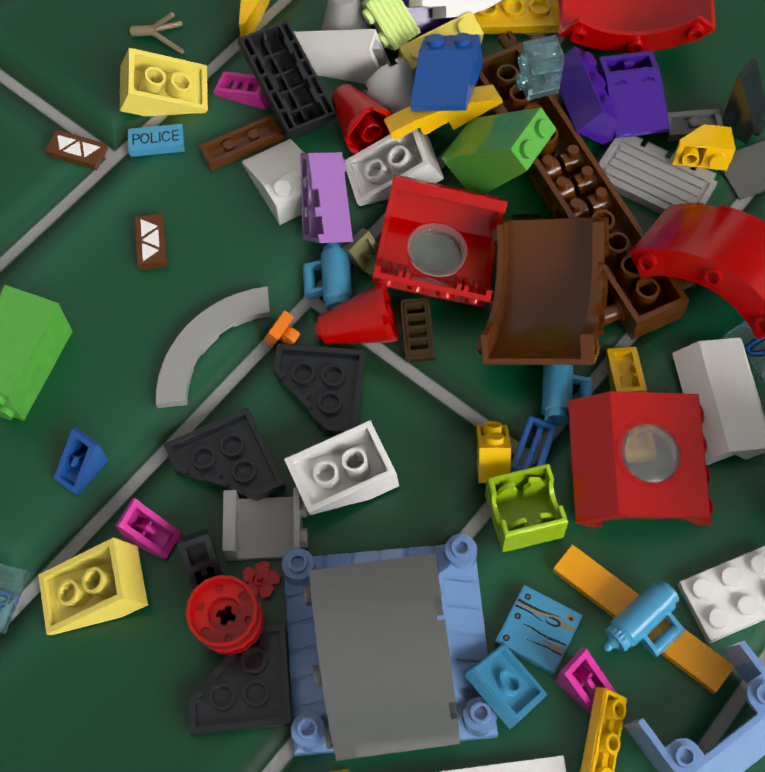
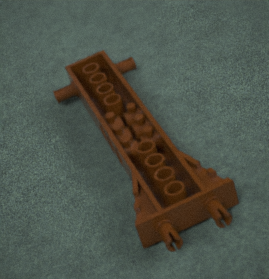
M507 31L509 38L505 32L502 33L497 41L503 50L483 58V66L475 87L494 85L503 103L478 117L541 107L555 126L556 131L525 173L554 218L609 217V256H605V264H603V273L609 274L607 294L609 305L606 306L604 326L618 320L630 339L633 340L682 318L689 303V298L684 290L700 284L668 276L640 277L630 251L643 237L645 232L559 105L553 76L550 74L548 66V54L545 53L543 34L518 43L512 31Z

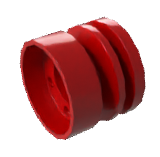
M218 575L204 580L193 590L188 599L186 609L189 629L206 647L219 654L234 655L246 651L257 642L263 631L265 615L260 601L245 582L234 576ZM231 612L236 618L234 621H228L226 625L222 617L223 615L229 616Z

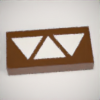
M56 130L45 152L47 157L97 171L108 151L106 143Z
M163 213L135 217L137 265L139 270L168 267Z

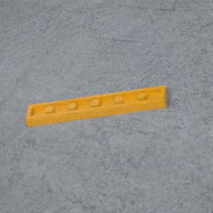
M573 544L552 571L612 618H615L639 596L637 592ZM665 619L662 620L647 634L652 642L655 641L670 627L669 623ZM686 629L661 653L662 656L713 695L734 668L730 662Z

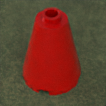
M349 84L342 85L334 91L331 99L332 104L337 112L336 116L345 144L351 152L357 154L390 134L384 118L392 115L387 108Z
M384 284L376 285L319 315L318 322L314 323L318 340L323 339L325 344L392 343L398 341L397 321L395 313L391 310L389 304L391 299Z

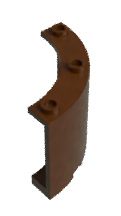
M609 217L501 221L493 232V242L497 246V273L495 292H492L490 301L491 313L488 323L481 336L478 337L477 342L478 354L482 355L483 364L594 365L600 350L598 336H603L607 306L609 274L603 273V264H605V256H609Z

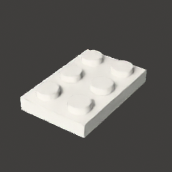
M765 546L678 583L677 587L708 644L765 620Z

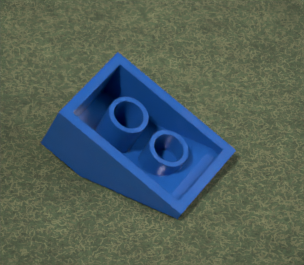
M459 33L457 35L432 34L425 36L418 53L410 105L411 111L467 110L483 66L479 34Z

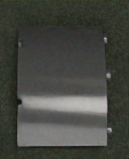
M435 553L309 570L310 584L304 585V597L306 606H312L319 660L318 665H313L316 687L322 686L329 725V727L324 728L327 749L333 748L336 761L460 744L445 619L438 620L437 616L444 614Z

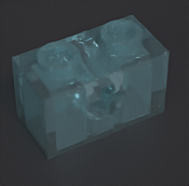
M556 35L526 41L522 44V53L518 55L520 70L516 74V83L518 89L523 90L527 100L559 93L565 56Z

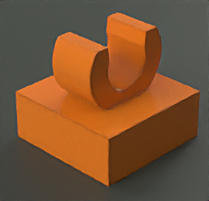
M284 310L263 342L273 348L278 339L282 344L293 345L300 336L297 330L288 326L294 317Z

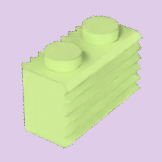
M365 0L361 3L364 8L361 11L362 15L369 25L373 24L377 29L383 48L388 47L389 50H397L399 46L421 33L402 0Z

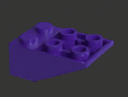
M653 51L599 57L597 72L605 80L606 87L604 88L606 93L616 105L614 111L618 118V124L614 134L615 138L670 132L660 68Z

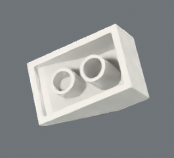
M420 127L396 141L389 134L345 160L346 171L357 205L359 206L388 200L394 174L437 183L444 179L429 136L427 134L424 136Z
M291 139L242 161V165L279 225L302 215L300 153L304 152Z
M371 420L284 459L309 515L370 500L399 487L396 471Z

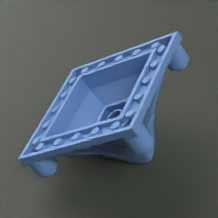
M457 534L449 538L446 544L325 556H312L305 549L296 548L285 554L282 560V568L285 578L293 722L291 734L295 756L334 753L333 748L327 749L324 728L329 727L323 688L322 686L316 687L313 665H318L319 660L312 606H306L304 597V585L310 584L309 570L432 553L436 555L444 614L437 616L438 620L445 619L460 741L498 737L497 714L464 676L472 667L488 655L476 561L477 545L470 536Z

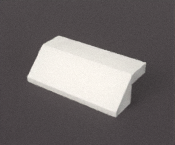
M729 338L698 341L673 352L682 392L686 394H699L700 405L704 411L705 420L702 423V431L708 446L707 453H705L706 465L733 455L747 460L765 453V416L742 339Z

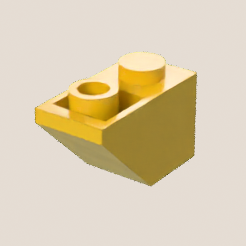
M703 124L679 140L672 159V165L727 171L736 150L731 127Z
M496 421L477 425L478 483H486L487 478L511 472V443L508 426Z

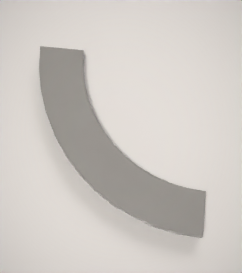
M268 287L250 289L224 298L197 315L182 330L169 348L162 363L156 387L157 408L188 405V390L194 372L193 368L199 357L219 338L220 334L233 326L237 327L252 320L271 317Z

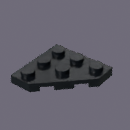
M277 343L273 369L275 377L327 435H339L359 426L366 350Z
M248 407L163 444L177 475L222 490H236L238 495L256 501L286 488Z
M285 624L264 626L255 644L246 651L227 655L212 672V676L203 687L192 695L189 699V727L192 737L292 726Z

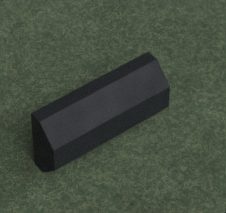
M288 20L238 38L237 44L286 137H303L319 130L335 118L337 112Z

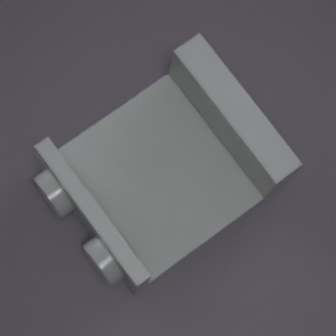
M293 488V497L263 498L259 501L250 498L239 499L236 490H224L222 552L226 561L283 559L290 550L308 547V529L302 528V517H308V511L297 488Z

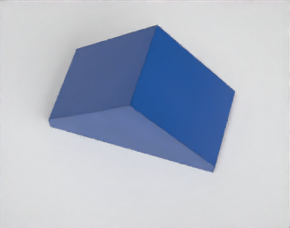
M77 427L72 428L53 479L73 494L78 495L109 460L98 442Z

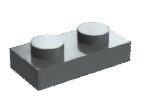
M720 109L667 112L670 124V132H666L667 141H679L703 124L723 126Z

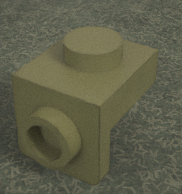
M362 228L353 237V242H348L343 249L359 272L370 277L373 276L379 245L371 233Z

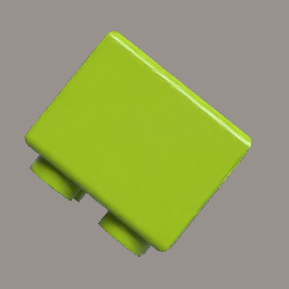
M549 463L487 478L485 497L502 553L564 537L568 520L563 506H559L553 486L554 477Z

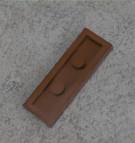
M273 114L199 145L198 148L210 171H214L282 141L285 137Z

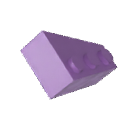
M342 152L300 153L303 240L315 243L353 242L345 181L346 162L342 157Z

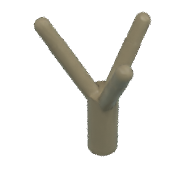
M170 12L153 25L130 27L132 37L154 36L178 53L184 54L185 52L175 43L158 33V31L183 25L182 21L164 24L174 17L175 14L173 12Z

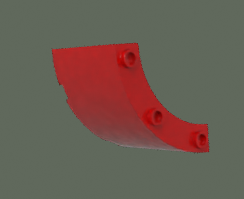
M559 0V35L573 43L598 50L625 53L663 50L694 40H700L716 30L714 0Z
M695 202L668 206L630 251L640 277L668 276L698 283L728 301L746 320L756 339L765 338V222L741 210L723 205L713 207Z

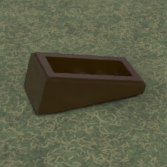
M429 298L400 300L405 362L435 360ZM425 322L423 325L408 326V323ZM426 334L425 337L409 338V335ZM427 345L428 348L411 350L410 346Z

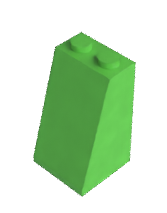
M541 107L474 118L466 124L441 159L466 190L486 194L526 172L552 137L556 128Z
M4 285L0 296V417L7 420H12L14 417L24 421L73 331L59 303Z

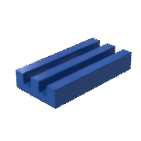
M529 416L511 463V472L531 467L545 428L550 431L537 466L544 465L558 425ZM532 425H536L538 428L524 467L520 466L518 463Z

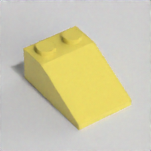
M133 48L128 49L120 66L121 112L146 117L207 112V65Z
M111 538L38 574L47 635H55L121 618L148 605L138 546L116 538Z

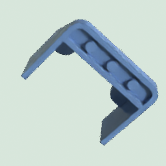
M745 640L725 647L722 652L746 682L745 697L755 714L703 754L695 742L685 738L676 739L664 747L644 718L628 721L624 724L657 772H744L765 755V667Z

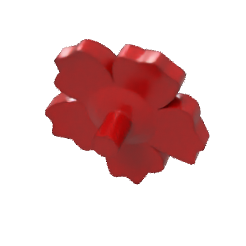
M264 560L255 564V570L247 566L242 571L243 581L247 583V586L256 597L260 593L263 600L271 598L272 593L275 592L273 586L281 583V575L277 574L276 570L270 571V562H265Z

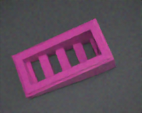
M224 71L213 91L215 96L255 108L267 109L269 106L253 74ZM231 82H234L231 89H228Z

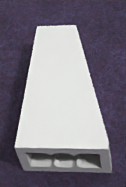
M376 29L294 32L318 76L366 84L368 79L382 66L388 63L391 67Z

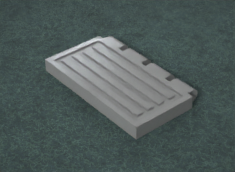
M638 136L615 138L599 162V165L619 195L659 214H662L668 206L697 202L706 205L718 183L714 180L717 173L706 168H696L694 171L691 170L692 167L672 165L674 153L668 159L666 157L669 151L650 142L643 147L641 145L644 139Z

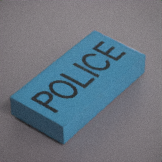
M183 124L128 129L130 157L184 152Z

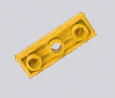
M596 687L580 772L615 771L617 754L620 749L623 719L626 715L627 698L605 687Z

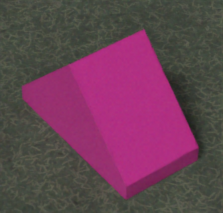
M135 498L131 499L115 525L125 541L166 560L182 533Z
M583 647L560 671L555 682L590 715L596 687H605L617 693L588 650Z

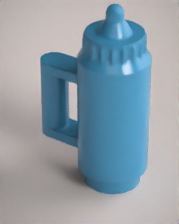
M341 243L325 245L321 253V260L303 265L304 297L306 299H313L323 296L327 310L352 298L350 258L343 249L345 245ZM321 270L322 287L315 288L314 272Z
M543 365L541 413L544 415V420L556 425L567 423L569 421L568 401L573 400V384L580 385L579 398L591 396L592 379L574 375L573 365Z
M659 581L657 584L652 583L611 621L610 626L605 630L608 640L604 645V650L609 652L616 648L624 652L641 641L650 654L657 658L685 631L671 613L676 608L675 604L679 601L675 590L664 581ZM665 619L670 627L652 642L647 634Z

